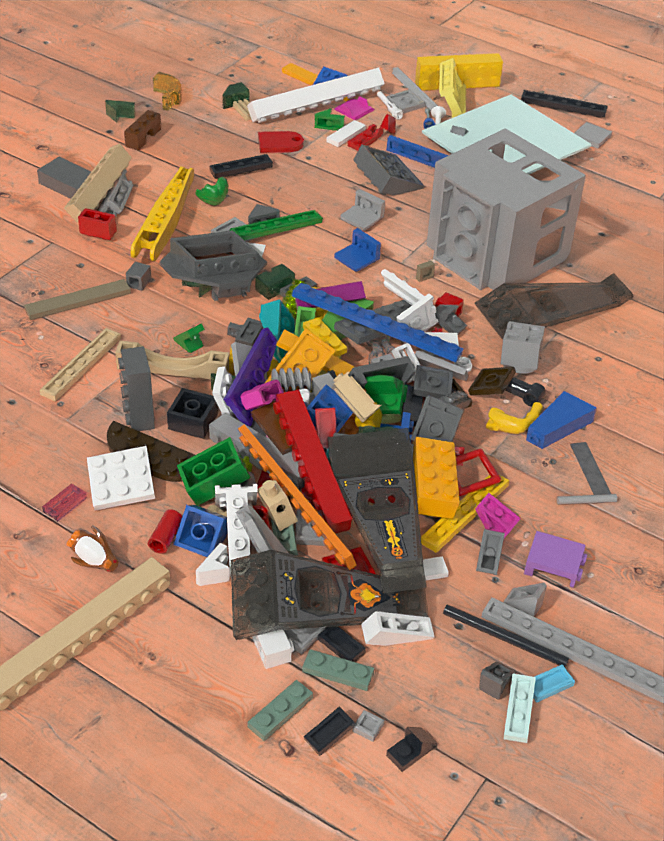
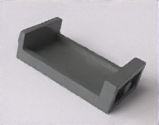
M409 356L354 367L348 376H352L364 389V386L367 384L365 377L375 375L394 376L404 381V385H406L416 373V370Z

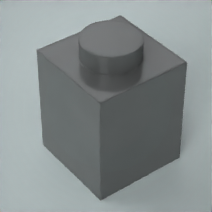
M134 262L126 272V282L130 288L143 291L151 281L150 265Z

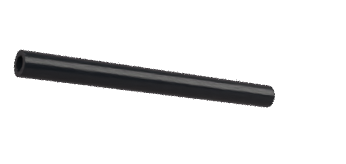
M448 604L444 608L443 614L556 665H563L566 668L569 658Z

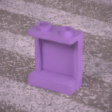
M536 531L524 574L532 576L534 569L571 579L569 587L574 588L575 581H580L583 569L579 567L580 565L584 566L586 562L585 544Z

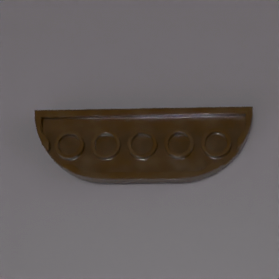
M113 421L107 430V444L110 453L146 446L151 475L165 481L182 482L177 465L195 456V454L116 421Z

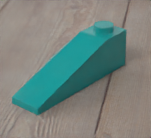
M280 299L261 305L259 318L263 328L268 327L277 340H279L284 329L294 334L296 319ZM276 345L273 356L280 363L288 351Z

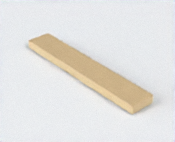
M105 328L40 389V395L56 402L121 339V334Z

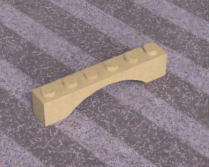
M119 341L115 352L117 369H119L118 358H121V349L142 347V345L138 342ZM145 348L151 373L215 380L219 367L225 366L229 373V352L209 351L196 357L174 358Z

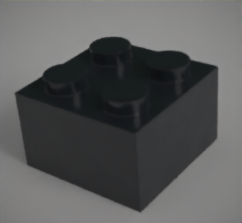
M182 388L167 411L168 429L204 439L209 431V424L218 415V405L214 396Z

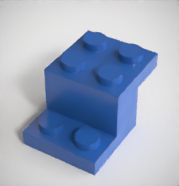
M327 384L306 407L315 430V409L335 408L336 433H338L353 413L338 394Z

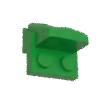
M387 375L365 377L367 384L364 386L366 393L374 402L381 405L380 410L382 414H401L403 402H406L408 386L404 385V381Z

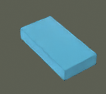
M563 665L535 676L533 699L536 703L574 686L575 680Z

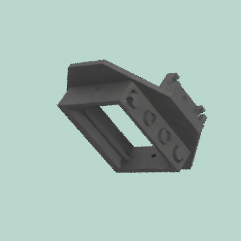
M231 230L170 238V252L159 261V265L172 278L212 286L211 298L214 301H218V298L237 295L247 296L246 292H250L251 282L265 268L267 261ZM227 252H232L233 254H235L230 256L208 258L201 260H196L194 258L197 256H205Z

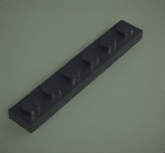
M524 90L521 96V101L526 104L552 107L553 109H562L583 115H593L598 118H605L608 108L607 105Z

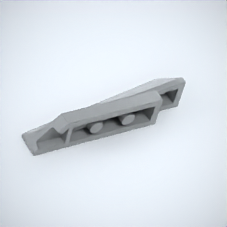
M126 169L121 172V177L114 181V186L108 190L97 211L114 214L115 216L123 211L133 188L132 181H128L126 178Z
M248 505L237 511L236 515L272 580L276 583L275 554L291 557V555L253 507ZM279 559V570H283L282 560ZM284 560L285 570L288 571V560ZM293 560L290 561L291 571H294ZM302 569L298 570L297 595L313 587V583Z

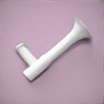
M436 106L431 110V115L436 118L435 125L441 123V118L446 115L445 108L441 106Z

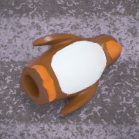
M91 526L96 535L82 528L75 530L66 544L80 558L71 557L74 563L84 567L102 568L107 572H113L117 569L119 561L112 552L107 538L97 527Z

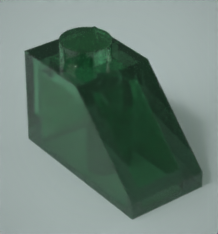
M242 82L229 85L222 95V108L233 107V102L236 101L238 103V100L243 102V99H247L250 102L249 89Z

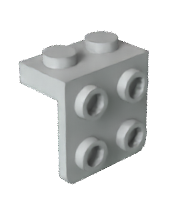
M359 189L356 191L355 205L341 214L340 219L361 230H367L384 217L385 201Z

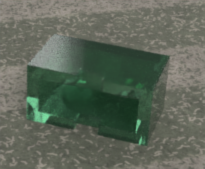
M284 264L271 268V272L265 271L257 275L255 278V290L269 300L279 295L281 288L295 282V273Z

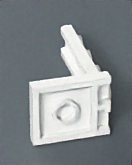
M386 269L381 271V275L385 280L383 282L384 286L412 305L396 317L397 322L405 323L409 327L424 332L439 322L435 316L436 307L433 305L432 300H434V297L427 294L424 296L416 288L409 286L406 281L400 280L394 273H390Z
M225 366L219 367L212 394L222 415L226 413L238 419L223 400L232 385V376L230 373L228 374ZM301 389L299 391L307 407L310 402L311 393L308 389Z
M257 484L248 487L232 485V487L219 488V486H215V506L220 507V509H227L230 577L251 576L250 539L236 512L248 505L252 507L256 505Z

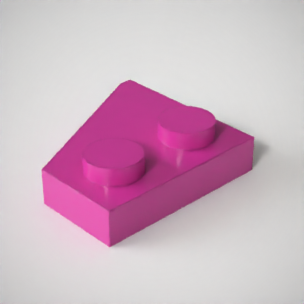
M490 493L475 508L485 529L505 533L504 538L521 519Z

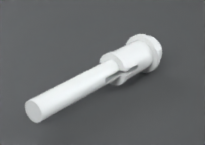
M379 91L377 96L387 106L388 111L397 120L401 119L403 111L394 103H391Z

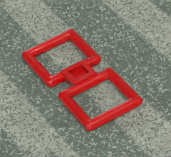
M481 448L456 456V465L479 457L491 477L462 487L458 481L459 496L501 482V477ZM397 505L402 515L408 514L409 506Z

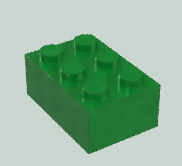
M231 437L177 465L186 492L197 506L215 497V486H219V488L232 487V485H238L251 478L242 455Z

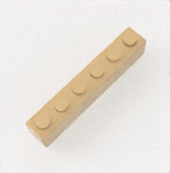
M121 144L109 148L64 207L76 222H78V216L85 208L95 210L99 206L100 200L104 199L107 195L106 192L114 186V181L120 178L121 172L129 166L128 163L132 157Z

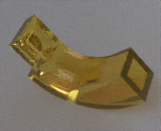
M158 72L153 78V90L164 94L162 96L163 110L169 111L174 104L180 105L182 101L181 83L172 75Z

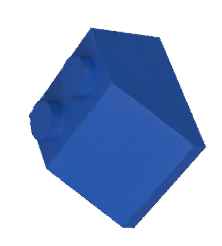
M186 505L173 545L208 557L219 543H223L228 533L227 516L197 505Z

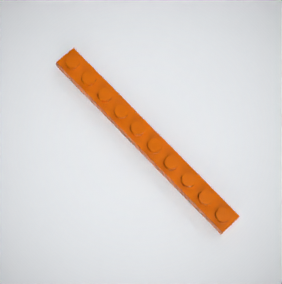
M244 424L239 427L238 430L241 434L239 440L243 446H248L252 457L260 460L261 468L265 472H270L269 477L271 480H276L286 496L291 498L290 502L295 510L300 509L302 511L300 513L307 524L311 523L313 525L312 530L317 537L322 536L324 538V545L329 551L333 550L336 553L334 556L341 566L345 564L349 570L357 566L352 553Z

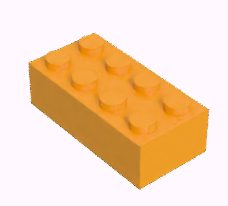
M415 437L411 467L415 514L453 519L460 504L454 442Z

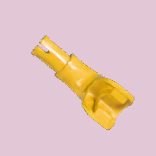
M539 402L533 403L530 412L526 414L525 418H517L505 414L499 408L492 407L488 413L489 420L486 428L491 431L499 430L510 434L524 433L541 415L543 405Z

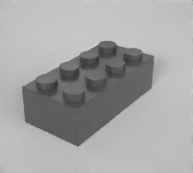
M142 346L121 349V358H118L119 369H122L119 377L120 383L124 384L121 387L122 398H125L122 401L123 412H127L125 414L126 425H130L131 428L137 431L155 429L151 371L145 348Z

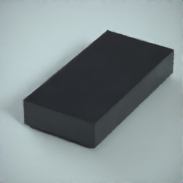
M335 623L329 625L318 635V640L342 659L355 662L366 651L363 645Z
M339 706L303 737L311 748L321 756L356 725Z

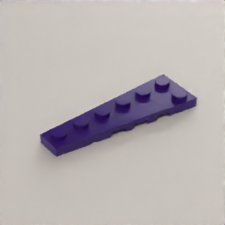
M268 327L261 330L223 399L238 420L247 426L252 425L251 411L255 409L245 410L241 401V395L243 392L265 383L264 375L265 372L269 371L278 342Z

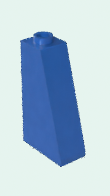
M563 391L529 426L526 441L543 449L591 424L594 421L597 407Z

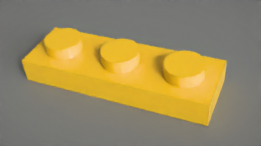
M319 317L303 322L304 330L307 328L336 350L333 354L334 356L338 357L347 353V346Z

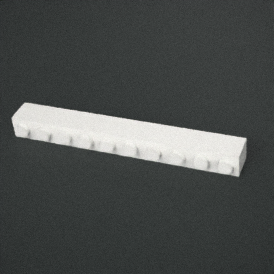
M376 68L251 101L247 107L252 122L258 121V123H262L268 118L272 120L279 118V115L282 114L288 116L293 111L302 112L306 110L305 108L310 107V109L318 107L319 104H323V106L328 105L334 100L339 102L346 96L350 99L355 97L356 94L365 95L371 90L376 92L385 83L380 69Z

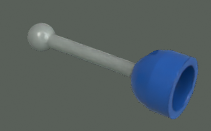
M429 108L425 109L427 118L423 122L424 129L435 125V121L430 118Z

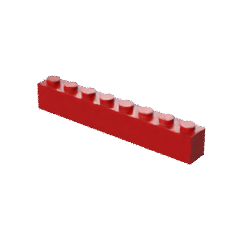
M299 389L276 394L273 409L275 414L279 415L280 427L282 430H285L287 445H291L293 460L299 465L298 472L300 477L304 478L305 490L307 495H310L312 498L311 504L335 534L349 531L352 517Z

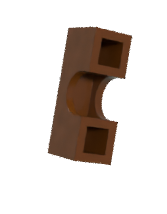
M147 110L124 131L125 147L139 151L146 144V135L155 136L161 130V114Z

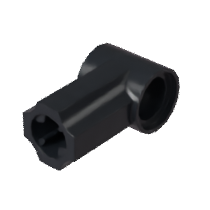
M514 377L505 390L523 398L524 403L532 407L533 403L540 402L546 394L543 385L539 383L531 385Z

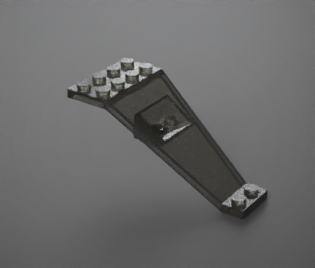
M613 273L601 282L502 284L476 301L475 305L503 340L509 321L551 327L559 323L619 307L634 296L626 285Z

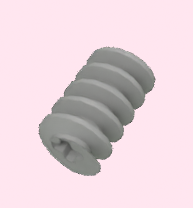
M306 367L302 369V372H300L299 368H295L294 373L291 368L287 369V373L281 368L279 374L276 369L272 370L271 381L279 380L285 392H288L289 387H292L294 391L297 386H299L300 390L307 386V389L311 391L310 371L308 373Z

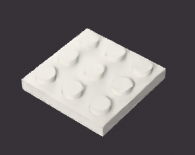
M146 446L87 457L92 501L95 511L155 499Z

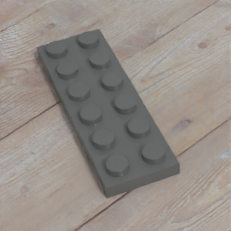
M402 300L372 311L397 321L396 317L412 305ZM347 318L335 322L334 325L335 330L357 344L386 335Z

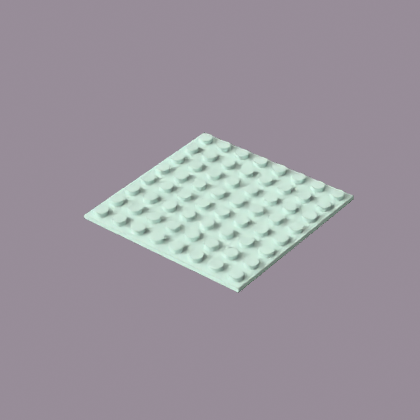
M508 95L422 130L424 135L452 154L505 128L559 160L590 148L592 145L513 95ZM452 125L468 130L464 136L451 133L450 131ZM505 144L503 157L505 161L515 162L525 157L521 152ZM533 164L522 171L531 174L544 168V166Z

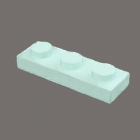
M520 674L512 675L504 731L505 740L527 743L536 677Z

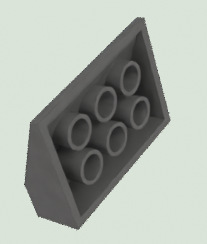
M361 145L353 159L357 167L364 172V175L371 180V183L383 195H398L424 189L425 187L396 154Z

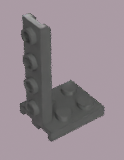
M462 391L453 392L438 399L427 395L411 440L414 441L415 437L453 442L465 411L463 408L468 407L472 399L468 398V394Z

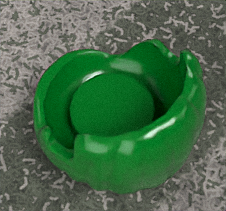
M220 177L216 185L211 186L207 184L201 190L196 189L195 194L206 204L219 205L228 194V181L226 178Z

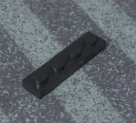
M268 154L209 165L213 177L217 179L260 169L264 170L273 167V161Z

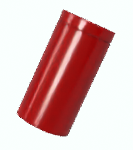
M168 509L163 514L147 542L148 547L152 551L163 554L169 548L178 532L183 517L178 511Z

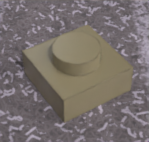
M431 260L417 265L416 279L421 282L433 278L435 263Z

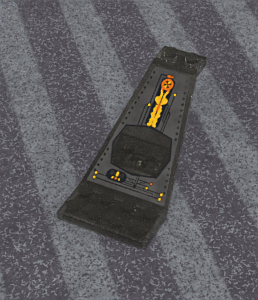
M408 428L328 437L332 471L348 510L379 571L382 594L427 588L423 566L415 472ZM389 496H393L395 498L394 503H390L388 501ZM369 498L374 500L373 506L368 504Z

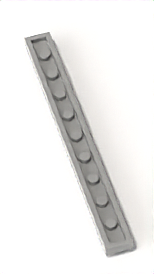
M492 597L484 608L482 618L664 703V677Z

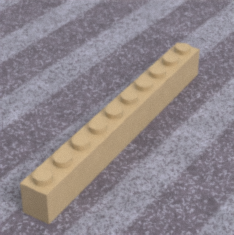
M153 557L149 558L0 666V711L5 710L18 697L25 695L37 683L44 681L49 674L61 668L75 655L80 654L92 642L99 640L103 634L115 628L119 622L127 616H131L142 605L149 603L158 593L165 591L170 585L169 570Z

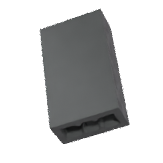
M57 157L37 170L39 184L70 199L91 173V171L61 157Z

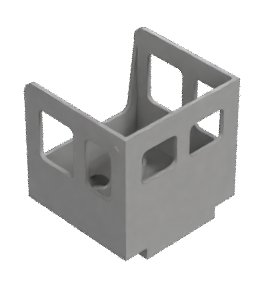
M505 128L436 161L426 245L434 250L433 259L479 290L489 287L499 295L504 296L562 263L569 256L586 175ZM505 144L521 152L525 157L515 162L505 161L503 159ZM533 164H541L558 174L559 177L548 183H543L522 170ZM569 195L565 213L540 227L544 209ZM563 227L557 252L533 265L538 241Z

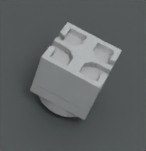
M509 321L503 338L501 364L504 367H515L516 373H531L537 370L542 352L545 327Z

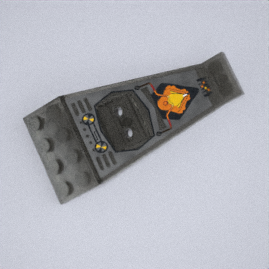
M267 550L231 560L233 637L236 640L277 630L361 625L375 611L429 617L424 579L421 575L397 580L360 570H349L347 567L275 550Z

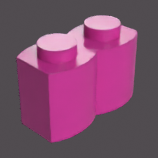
M272 380L243 392L241 401L245 410H252L270 404L273 400H276V394L284 392L279 380Z

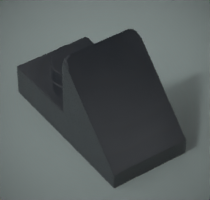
M407 727L405 738L389 748L386 756L403 772L437 747L438 743L422 727Z

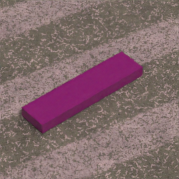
M362 281L317 288V290L325 291L327 294L340 297L347 302L364 300L366 298ZM295 298L297 310L298 306L317 308L315 305Z

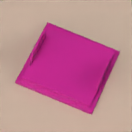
M359 96L358 100L352 98L334 108V110L353 120H358L375 110L368 106L367 99Z

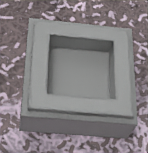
M363 710L352 732L373 742L384 726L385 720Z

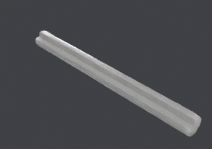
M398 67L392 69V74L410 91L426 102L425 106L430 111L438 106Z

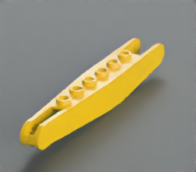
M180 166L175 176L153 205L131 246V258H137L142 248L151 249V261L157 260L177 227L194 179V168L187 169ZM153 232L159 233L155 241H148Z

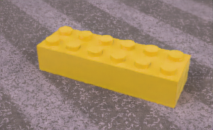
M499 53L417 57L415 84L422 91L439 90L440 63L454 58L455 69L462 84L466 85V88L500 87L503 60Z

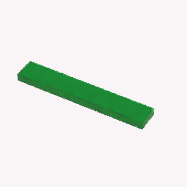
M310 210L230 228V231L233 230L245 241L322 223L323 218L316 210Z

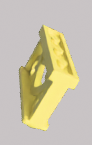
M454 58L440 63L439 93L441 97H445L452 111V118L466 113V85L462 84L457 74Z

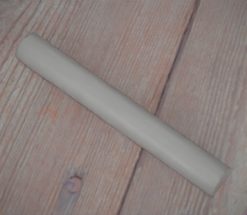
M617 494L557 497V504L617 502Z

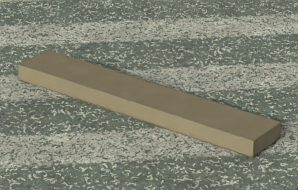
M125 279L26 304L24 308L29 319L33 320L131 294V290Z

